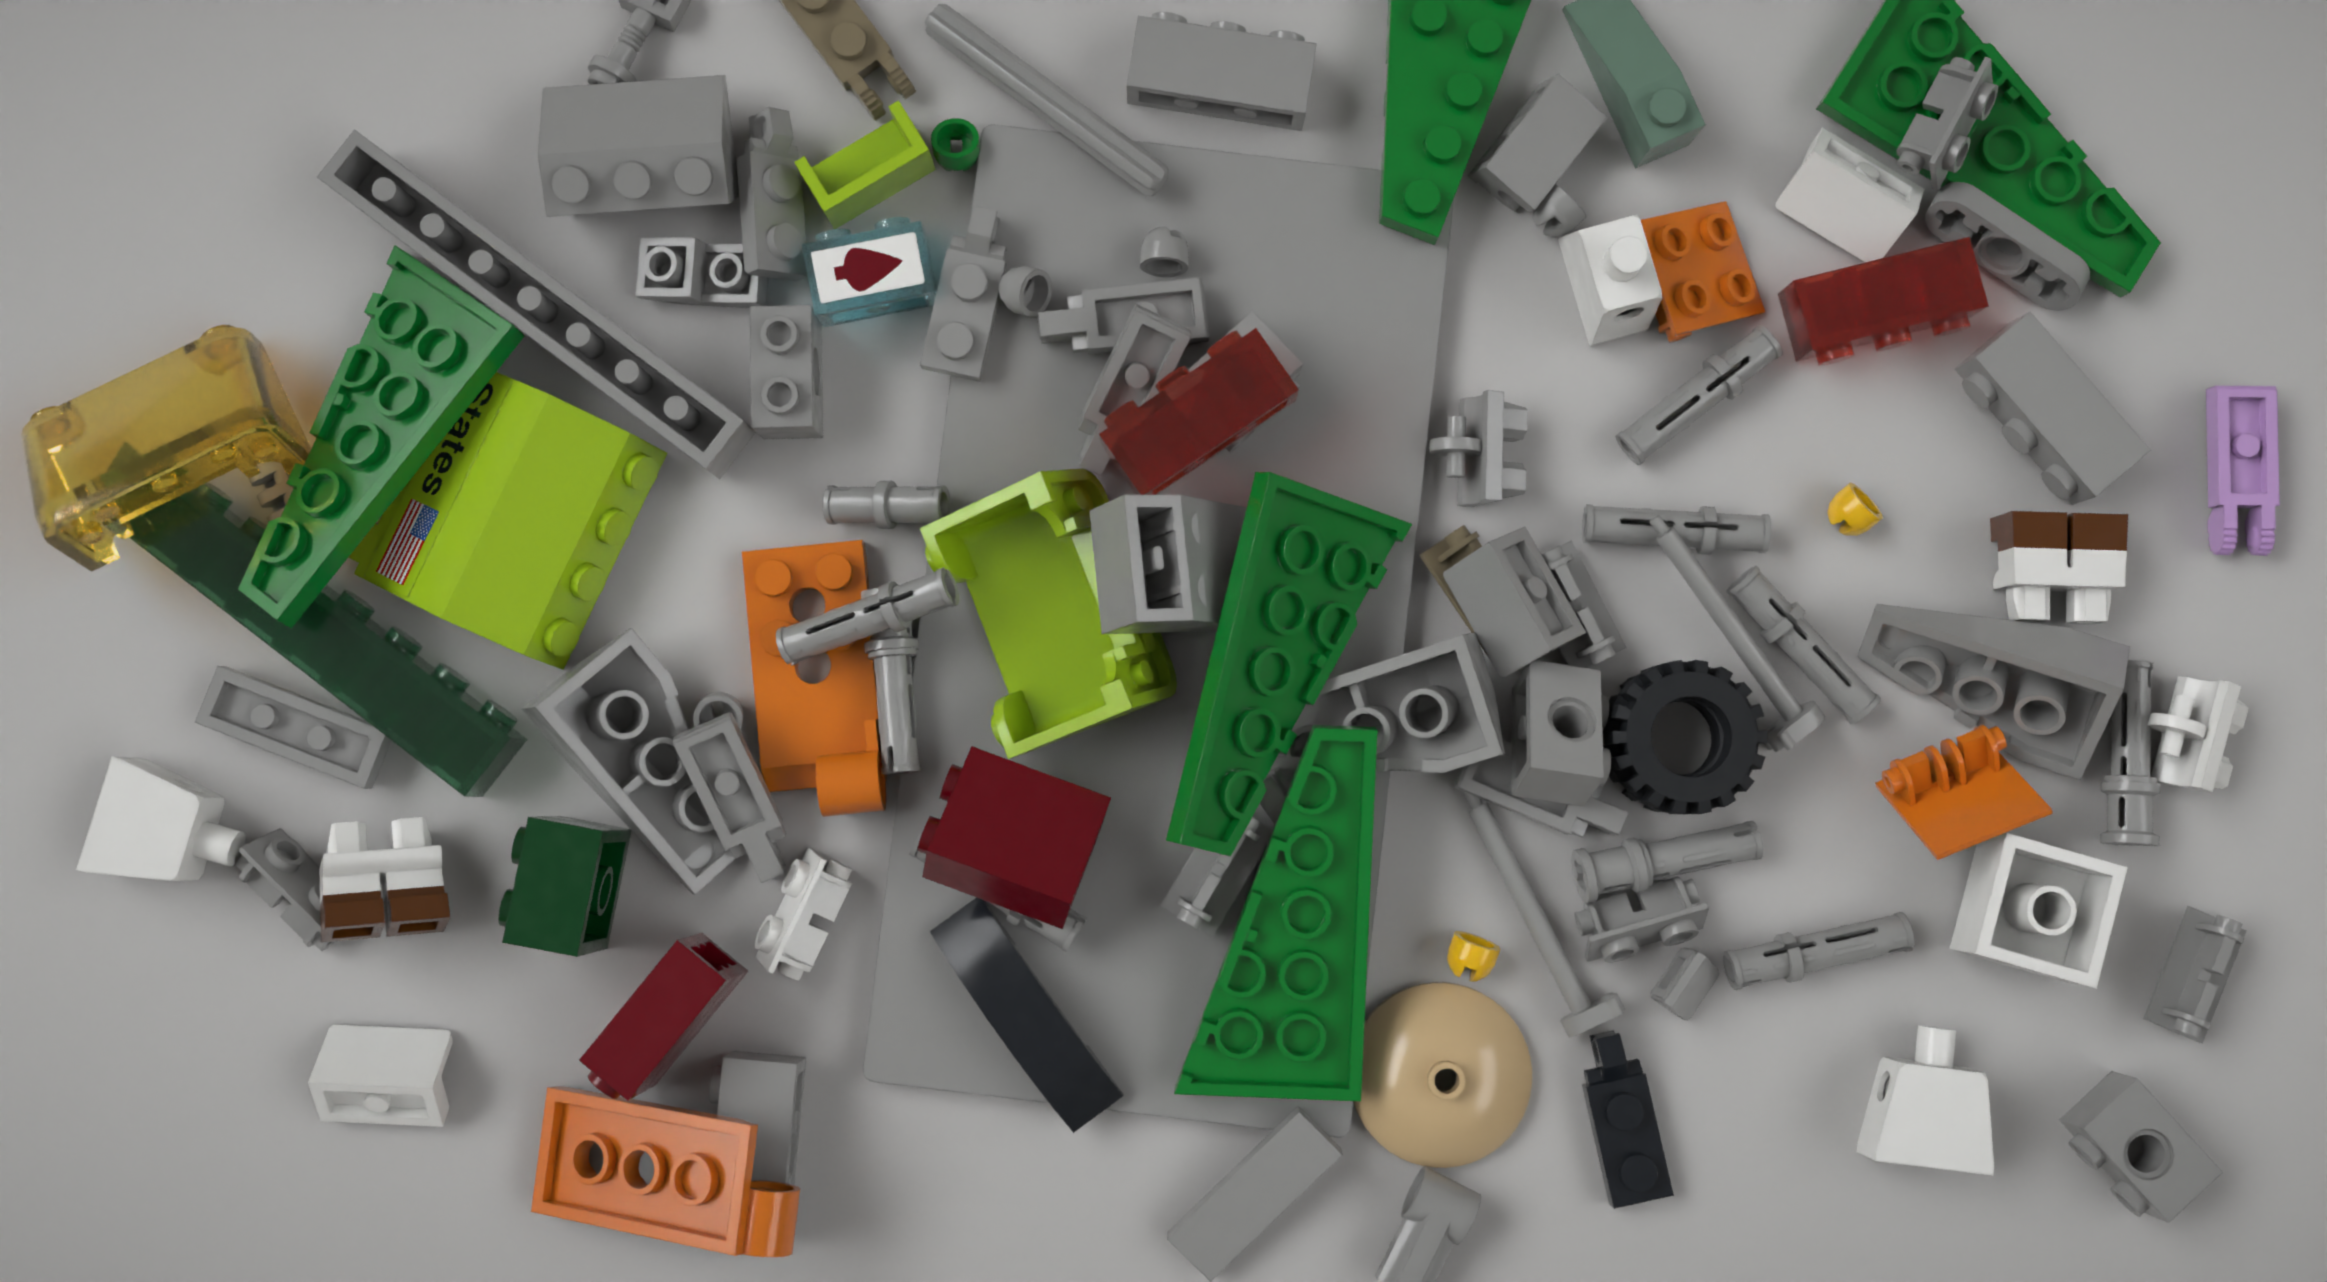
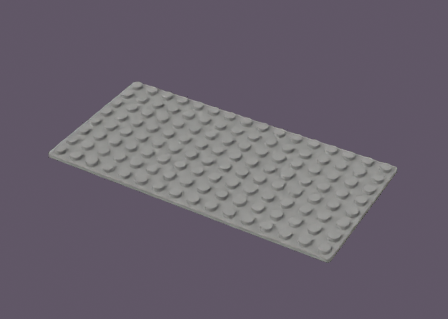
M995 124L986 126L981 133L972 210L973 206L998 211L997 217L1000 218L994 244L1006 246L1007 248L1005 256L1006 272L1014 267L1030 266L1042 269L1048 273L1052 282V295L1045 311L1068 309L1067 297L1081 295L1082 289L1200 277L1203 278L1209 341L1187 344L1164 392L1251 311L1303 363L1300 374L1295 379L1301 386L1299 390L1275 412L1268 405L1250 420L1256 427L1254 432L1231 453L1223 446L1211 456L1162 405L1161 396L1138 444L1133 442L1128 453L1115 447L1102 475L1099 476L1093 473L1102 484L1109 501L1122 495H1184L1247 507L1255 472H1272L1411 523L1412 526L1403 542H1395L1383 563L1387 572L1378 588L1369 589L1355 614L1358 625L1328 679L1402 655L1404 653L1454 199L1436 244L1432 245L1379 224L1381 170L1134 141L1164 163L1169 169L1168 179L1164 186L1154 196H1146L1060 132ZM1157 227H1167L1170 231L1178 230L1185 237L1189 249L1188 270L1185 273L1173 277H1159L1147 274L1141 270V246L1143 239L1151 230ZM1000 298L981 382L950 376L937 485H945L948 488L950 514L1037 472L1082 468L1079 466L1078 456L1089 434L1078 430V425L1082 419V411L1111 352L1088 354V352L1073 353L1072 341L1041 344L1038 316L1028 317L1016 314L1008 309ZM1239 375L1228 376L1219 384L1220 393L1231 402H1243L1253 394L1250 382ZM928 562L926 566L925 575L934 572L929 566ZM956 583L959 591V604L922 616L919 621L917 637L919 639V650H916L917 655L915 656L912 680L917 725V746L921 771H909V773L900 774L863 1074L867 1080L877 1083L1049 1103L994 1030L930 933L932 929L976 897L923 878L925 863L909 855L928 818L933 816L941 819L947 801L939 799L952 764L963 767L971 746L1008 759L1003 746L999 744L992 732L991 717L994 714L995 702L1009 693L967 583ZM1217 631L1161 633L1176 673L1177 688L1176 693L1172 697L1034 751L1008 759L1111 797L1102 828L1071 907L1072 910L1087 917L1068 951L1065 952L1047 938L1020 923L1017 927L1006 921L1007 914L997 909L996 906L988 901L985 902L1013 939L1016 949L1085 1045H1089L1124 1094L1122 1098L1105 1110L1273 1130L1299 1106L1329 1137H1344L1351 1128L1353 1101L1174 1094L1175 1084L1263 854L1213 938L1201 930L1189 926L1174 914L1160 907L1194 847L1166 841ZM1283 770V774L1291 784L1296 770ZM1390 771L1376 772L1367 976ZM1259 804L1253 818L1273 830L1274 823Z

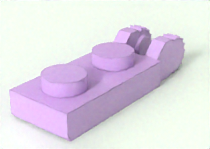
M2215 385L2206 389L2208 508H2212L2207 521L2210 551H2213V554L2230 555V553H2233L2238 542L2237 508H2250L2245 520L2246 547L2250 555L2268 556V554H2271V550L2274 549L2273 545L2275 543V507L2280 506L2276 386Z

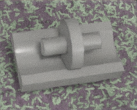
M1486 390L1483 391V395L1460 399L1459 416L1448 417L1447 437L1430 440V454L1447 457L1446 477L1458 478L1457 506L1476 507L1502 501L1503 498L1522 495L1526 491V469L1523 463L1503 461V441L1516 442L1524 439L1527 432L1528 410L1525 407L1504 402V391Z

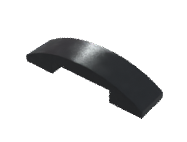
M976 897L930 931L944 956L994 1030L1073 1133L1124 1096L1089 1045H1085L1016 949L1015 942L985 900Z

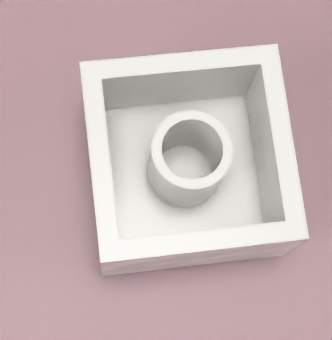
M2004 833L1976 845L1949 949L2066 983L2097 989L2128 867L2010 833Z

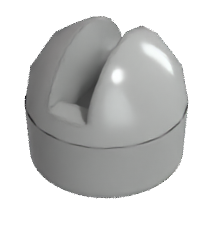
M1556 184L1536 210L1533 211L1535 225H1542L1548 221L1543 233L1546 236L1555 238L1573 231L1586 218L1582 208Z
M1157 227L1151 230L1143 239L1140 252V268L1143 272L1153 276L1173 277L1181 275L1188 270L1189 249L1187 241L1178 230L1170 231L1167 227Z
M1019 266L1011 268L1002 276L998 290L1001 300L1008 309L1016 314L1037 317L1038 312H1044L1050 302L1052 282L1048 273L1042 269Z
M713 692L704 696L698 702L693 714L694 727L714 719L715 713L711 702L721 701L724 714L731 711L739 729H741L744 717L743 709L739 701L732 695L724 692Z

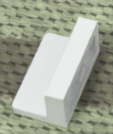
M1822 127L1810 144L1802 165L1778 197L1775 206L1779 211L1870 266H1877L1917 215L1925 189Z
M332 1025L328 1029L308 1081L320 1121L443 1127L450 1106L441 1076L453 1043L451 1032L446 1029Z

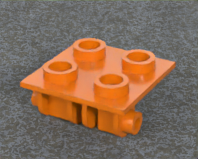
M1726 201L1641 220L1662 290V300L1655 313L1659 323L1657 328L1659 334L1666 333L1669 343L1691 336L1692 331L1765 312Z
M1984 725L1977 726L1973 731L1956 737L1957 745L1949 738L1942 740L1940 743L1941 754L1935 746L1930 745L1925 747L1923 751L1904 759H1895L1890 762L1889 769L1882 771L1883 780L1875 782L1877 789L1937 860L2053 814L2052 808L1999 752L2007 747V742L2003 732L1997 726L1989 729Z

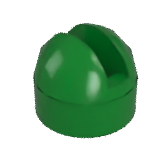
M952 118L942 121L932 131L931 145L933 155L937 163L946 171H967L976 163L980 152L978 131L972 123L964 119ZM951 140H962V152L952 153Z

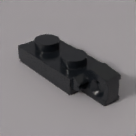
M1614 1030L1589 1035L1596 1068L1584 1070L1586 1083L1582 1084L1610 1206L1615 1209L1674 1196L1646 1074L1642 1071L1640 1060L1633 1059L1627 1061L1620 1033H1615Z

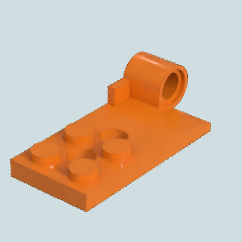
M863 540L742 551L760 765L763 779L769 792L817 788L819 807L823 817L885 811L887 803V775L881 774V741L878 723L876 674L874 660L868 659V654H865L864 643L870 640V636L825 652L830 658L831 669L823 681L815 684L807 683L802 679L798 670L799 664L791 666V663L787 664L784 661L776 643V631L778 628L788 627L800 622L794 615L793 604L801 592L806 590L819 591L825 599L824 613L861 599V591L869 589L865 542Z
M547 1087L531 1212L733 1256L743 1254L756 1257H785L793 1254L800 1188L782 1182L752 1180L758 1124L750 1123L743 1119L631 1099L627 1101L623 1097L613 1099L603 1093L571 1087ZM594 1143L599 1145L603 1153V1166L599 1174H596V1171L589 1162L590 1149ZM644 1152L651 1157L654 1164V1175L648 1185L639 1173V1162Z

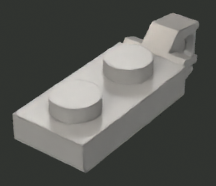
M767 107L755 116L749 117L750 139L745 140L744 154L737 157L744 272L748 275L797 282L809 276L802 176L794 161L799 159V152L797 146L791 145L794 137L789 111Z
M973 206L966 237L953 235L950 249H946L920 361L922 369L981 382L1000 301L998 287L1002 276L1007 270L1005 261L1007 248L1006 246L994 244L1000 218L997 217V210Z
M1200 277L1082 289L1081 295L1067 297L1068 309L1038 312L1041 344L1072 341L1073 353L1088 352V354L1112 352L1135 303L1191 330L1192 335L1188 344L1209 341L1203 278Z
M1135 303L1082 411V419L1078 425V430L1089 435L1078 456L1080 467L1101 476L1115 447L1128 453L1133 442L1138 444L1191 338V330Z
M732 712L725 713L675 735L672 740L673 745L724 849H730L735 859L748 854L761 883L784 874L783 866H786L776 843L777 840L786 837V832L782 825L783 819Z
M1503 740L1504 754L1462 767L1454 785V788L1564 834L1571 833L1579 837L1584 836L1588 825L1613 836L1615 834L1620 835L1629 813L1599 800L1603 789L1601 785L1597 787L1585 806L1512 796V743Z

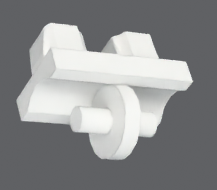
M2178 676L2168 714L2150 713L2147 724L2152 729L2163 732L2151 777L2157 778L2158 784L2213 792L2214 788L2224 789L2228 787L2233 765L2228 757L2223 756L2228 734L2235 735L2244 728L2249 709L2246 704L2238 699L2241 686L2230 681H2206Z

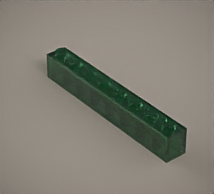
M127 441L123 444L80 498L82 502L464 797H483L528 740L513 728L518 722L514 715L489 699L482 705L466 692L470 686V682L443 663H439L434 668L418 655L423 648L418 641L395 626L386 631L370 618L374 614L375 609L349 590L344 589L341 594H338L326 585L292 629L274 619L238 590L267 525L254 517L249 516L244 521L229 510L234 501L226 493L205 480H201L198 485L181 473L187 466L186 463L161 445L155 443L151 449H147Z

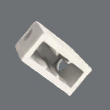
M1638 215L1592 226L1559 237V245L1589 346L1647 331L1662 300V290ZM1626 310L1629 312L1628 314L1617 316Z
M111 756L76 870L86 873L164 881L199 880L204 873L207 860L229 867L234 866L242 855L238 850L241 846L245 845L246 836L243 831L218 825L225 805L224 797L149 760L139 757Z
M1918 1025L1914 1060L1882 1057L1867 1105L1856 1152L1877 1162L1994 1175L1988 1079L1984 1072L1965 1066L1953 1065L1956 1030Z

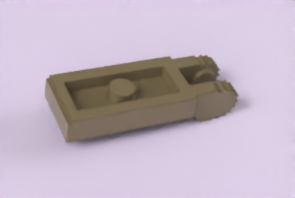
M779 0L846 91L851 89L873 120L877 121L886 112L880 97L873 89L869 88L863 79L877 68H881L892 88L897 94L902 95L905 100L916 92L912 82L894 59L891 48L855 0Z

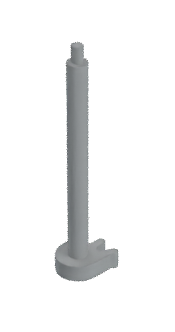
M1660 515L1655 516L1649 522L1659 535L1656 538L1657 542L1782 716L1766 729L1768 731V743L1764 745L1768 750L1774 749L1775 752L1780 751L1784 747L1787 750L1792 749L1798 742L1822 724L1825 720V715L1815 701L1799 704L1675 528H1668Z
M1467 792L1464 793L1472 808L1469 814L1571 1011L1570 1014L1560 1020L1568 1037L1582 1034L1624 1014L1625 1008L1617 993L1613 994L1611 992L1590 1002L1488 803L1483 804L1480 798Z

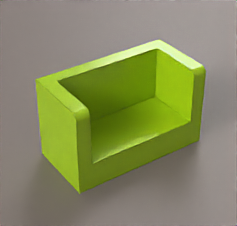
M899 100L888 106L893 118L891 121L815 166L811 167L805 156L794 161L834 230L936 170L928 147Z

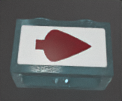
M893 217L877 222L874 225L875 230L851 234L849 229H832L817 234L815 236L816 242L801 244L814 313L823 327L934 305L937 285L928 239L921 221L910 223V219L907 217Z

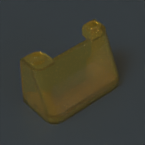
M219 325L210 328L199 339L59 406L46 407L37 411L22 428L21 433L34 515L44 539L48 544L91 572L120 558L113 539L115 535L123 540L135 535L129 520L236 468L250 479L261 473L257 464L279 462L282 464L285 472L290 475L295 463L304 465L311 451L309 442L263 344L250 331L231 325Z

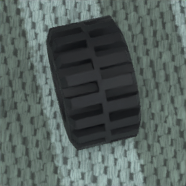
M1677 660L1640 671V674L1628 678L1620 685L1622 690L1619 694L1611 696L1609 699L1610 711L1607 724L1603 730V733H1605V745H1603V748L1610 750L1611 769L1609 777L1613 783L1620 782L1625 788L1621 792L1631 801L1643 803V808L1651 811L1685 815L1710 813L1713 808L1726 807L1735 802L1734 795L1737 792H1747L1755 782L1749 777L1752 770L1762 769L1765 756L1757 754L1759 744L1768 743V731L1758 730L1756 719L1764 717L1761 705H1751L1746 697L1752 693V690L1745 682L1734 683L1730 680L1733 675L1731 671L1722 666L1717 668L1708 667L1709 662L1692 660L1682 662V660ZM1672 702H1685L1696 708L1703 715L1710 729L1711 747L1704 763L1690 774H1675L1668 770L1659 761L1652 746L1651 732L1654 720L1661 709Z

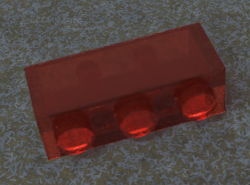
M1970 237L1793 280L1778 293L1796 362L1816 357L1818 366L1849 359L1855 356L1854 347L1874 343L1877 352L1903 346L1913 341L1911 333L1932 328L1934 337H1941L1971 327L1970 317L1989 307Z
M1257 328L1243 337L1237 330L1229 333L1207 350L1211 359L1191 372L1186 365L1177 368L1156 384L1155 388L1159 394L1139 407L1134 400L1129 401L1104 419L1103 422L1107 429L1099 433L1101 445L1136 495H1158L1296 401L1299 392L1298 387Z

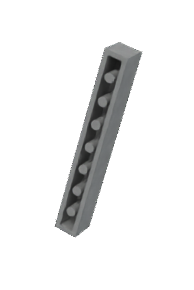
M355 129L317 176L319 180L718 479L722 478L756 432L742 418Z

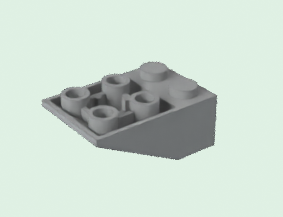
M1122 495L1090 510L1102 634L1217 631L1247 507L1184 495Z

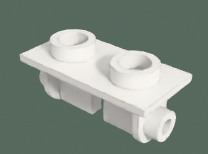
M809 847L802 860L796 859L792 862L782 883L781 890L785 896L776 915H768L765 918L755 940V948L758 950L755 958L767 972L773 974L779 961L781 964L777 971L794 980L800 981L804 971L811 972L828 932L809 922L813 914L834 922L853 884L848 880L853 869L830 859L826 869H824L827 861Z

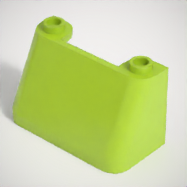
M1083 468L1037 472L920 528L926 544V559L931 569L936 572L937 569L945 567V570L948 569L956 583H967L1009 694L995 702L994 714L991 717V728L996 740L1003 746L1008 759L1026 754L1172 697L1176 693V673L1161 633L1102 634L1090 510L1109 502V499L1097 477L1092 472Z

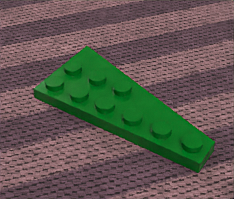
M394 245L386 263L393 270L382 294L372 293L364 311L370 317V321L360 343L347 348L309 432L316 437V440L304 465L295 463L286 482L293 490L281 517L268 522L238 590L274 619L291 629L525 337L513 324L396 245Z

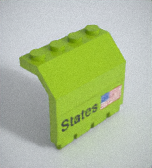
M496 372L383 513L379 523H375L348 558L359 563L354 572L358 577L443 620L522 655L564 670L595 603L604 589L619 553L630 535L632 526L657 478L667 452L557 397Z

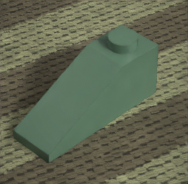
M1577 0L1565 5L1562 11L1635 169L1689 146L1706 124L1681 70L1631 0Z

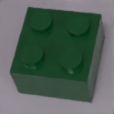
M564 816L528 817L526 827L518 829L512 846L511 860L513 864H518L513 889L506 890L500 904L498 921L500 926L505 927L502 943L575 957L608 949L632 830Z

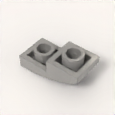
M640 237L636 297L645 300L737 308L766 306L768 277L748 275L744 272L743 244H706L697 238Z

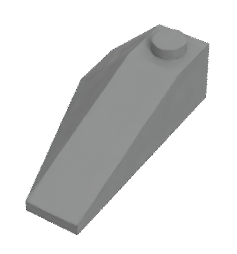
M1876 604L1857 657L1916 695H1930L1955 711L1954 719L1970 729L1975 725H1984L1988 729L1994 726L1999 727L2007 742V747L2003 750L2018 760L2081 780L2124 690L2130 646L2069 627Z
M629 628L565 672L521 710L565 761L692 894L696 895L732 863L735 858L730 849H724L673 745L672 740L674 736L689 730L676 697L679 694L672 676L632 628Z
M1476 633L1462 634L1327 679L1314 705L1306 704L1292 731L1297 736L1287 755L1279 753L1271 769L1280 766L1282 770H1296L1313 725L1376 727L1378 730L1376 772L1422 771V773H1445L1504 754L1495 689Z

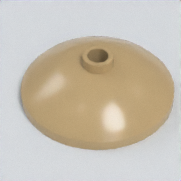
M1447 982L1423 983L1408 987L1388 997L1367 1017L1364 1025L1361 1102L1353 1101V1104L1366 1129L1389 1152L1401 1159L1421 1166L1433 1168L1458 1167L1470 1164L1489 1155L1499 1148L1518 1127L1531 1095V1058L1523 1034L1517 1024L1494 1000L1479 991L1459 984ZM1442 1069H1452L1456 1074L1455 1085L1446 1091L1437 1089L1435 1086L1436 1074Z

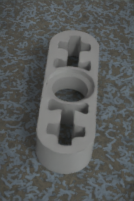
M1964 182L1945 184L1938 190L1926 211V225L1936 237L2043 308L2060 311L2073 307L2079 301L2090 279L2089 267L2080 256L1971 184ZM1955 210L1962 212L1959 216L1953 214ZM1981 225L1986 227L1983 234L1978 232ZM1993 239H2009L2020 247L2022 253L2017 255L2004 253L1994 245ZM2032 259L2036 261L2033 267L2029 266ZM2057 277L2060 278V279H2062V280H2060L2059 282L2053 281V280H2055Z

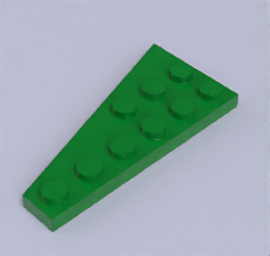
M1388 0L1386 91L1384 94L1383 116H1385L1381 161L1379 224L1429 244H1436L1531 0Z
M1884 0L1816 110L1898 160L1900 157L1896 150L1916 114L1918 113L1939 120L1941 114L1923 109L1922 104L1941 66L1950 64L1953 58L1959 57L1970 61L1975 67L1974 71L1977 72L1984 58H1991L1993 84L1998 85L1995 103L1984 121L1976 119L1967 136L1970 138V146L1962 166L1956 173L1948 171L1940 187L1951 182H1964L1975 186L2080 256L2089 267L2090 279L2120 298L2129 294L2161 244L2158 238L2114 187L2106 188L2083 161L2088 156L2074 140L2067 142L2048 120L2051 113L1991 43H1983L1962 19L1961 16L1965 12L1955 0ZM1922 168L1919 174L1931 180L1930 171Z
M1255 472L1166 841L1226 856L1232 855L1267 791L1264 784L1266 776L1278 754L1287 755L1297 736L1292 731L1305 705H1314L1358 625L1355 615L1368 590L1378 588L1387 572V569L1383 566L1387 555L1395 542H1403L1412 526L1411 523L1272 472Z
M1312 726L1174 1087V1094L1361 1102L1378 734L1376 727Z

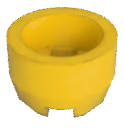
M1851 482L1834 496L1827 510L1830 524L1835 525L1845 520L1839 528V532L1845 536H1858L1870 530L1883 519L1882 513L1871 498Z
M1455 931L1448 948L1447 962L1450 970L1457 977L1461 976L1465 967L1470 968L1469 981L1476 982L1490 974L1493 967H1495L1501 948L1477 935Z

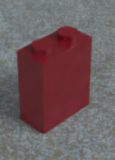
M971 746L963 767L952 764L947 773L939 799L947 801L941 819L930 816L922 832L917 851L926 854L922 877L1063 929L1102 828L1111 797Z
M703 933L676 940L579 1059L583 1065L591 1070L587 1075L589 1081L605 1095L613 1099H618L621 1095L627 1101L654 1087L748 973V970Z

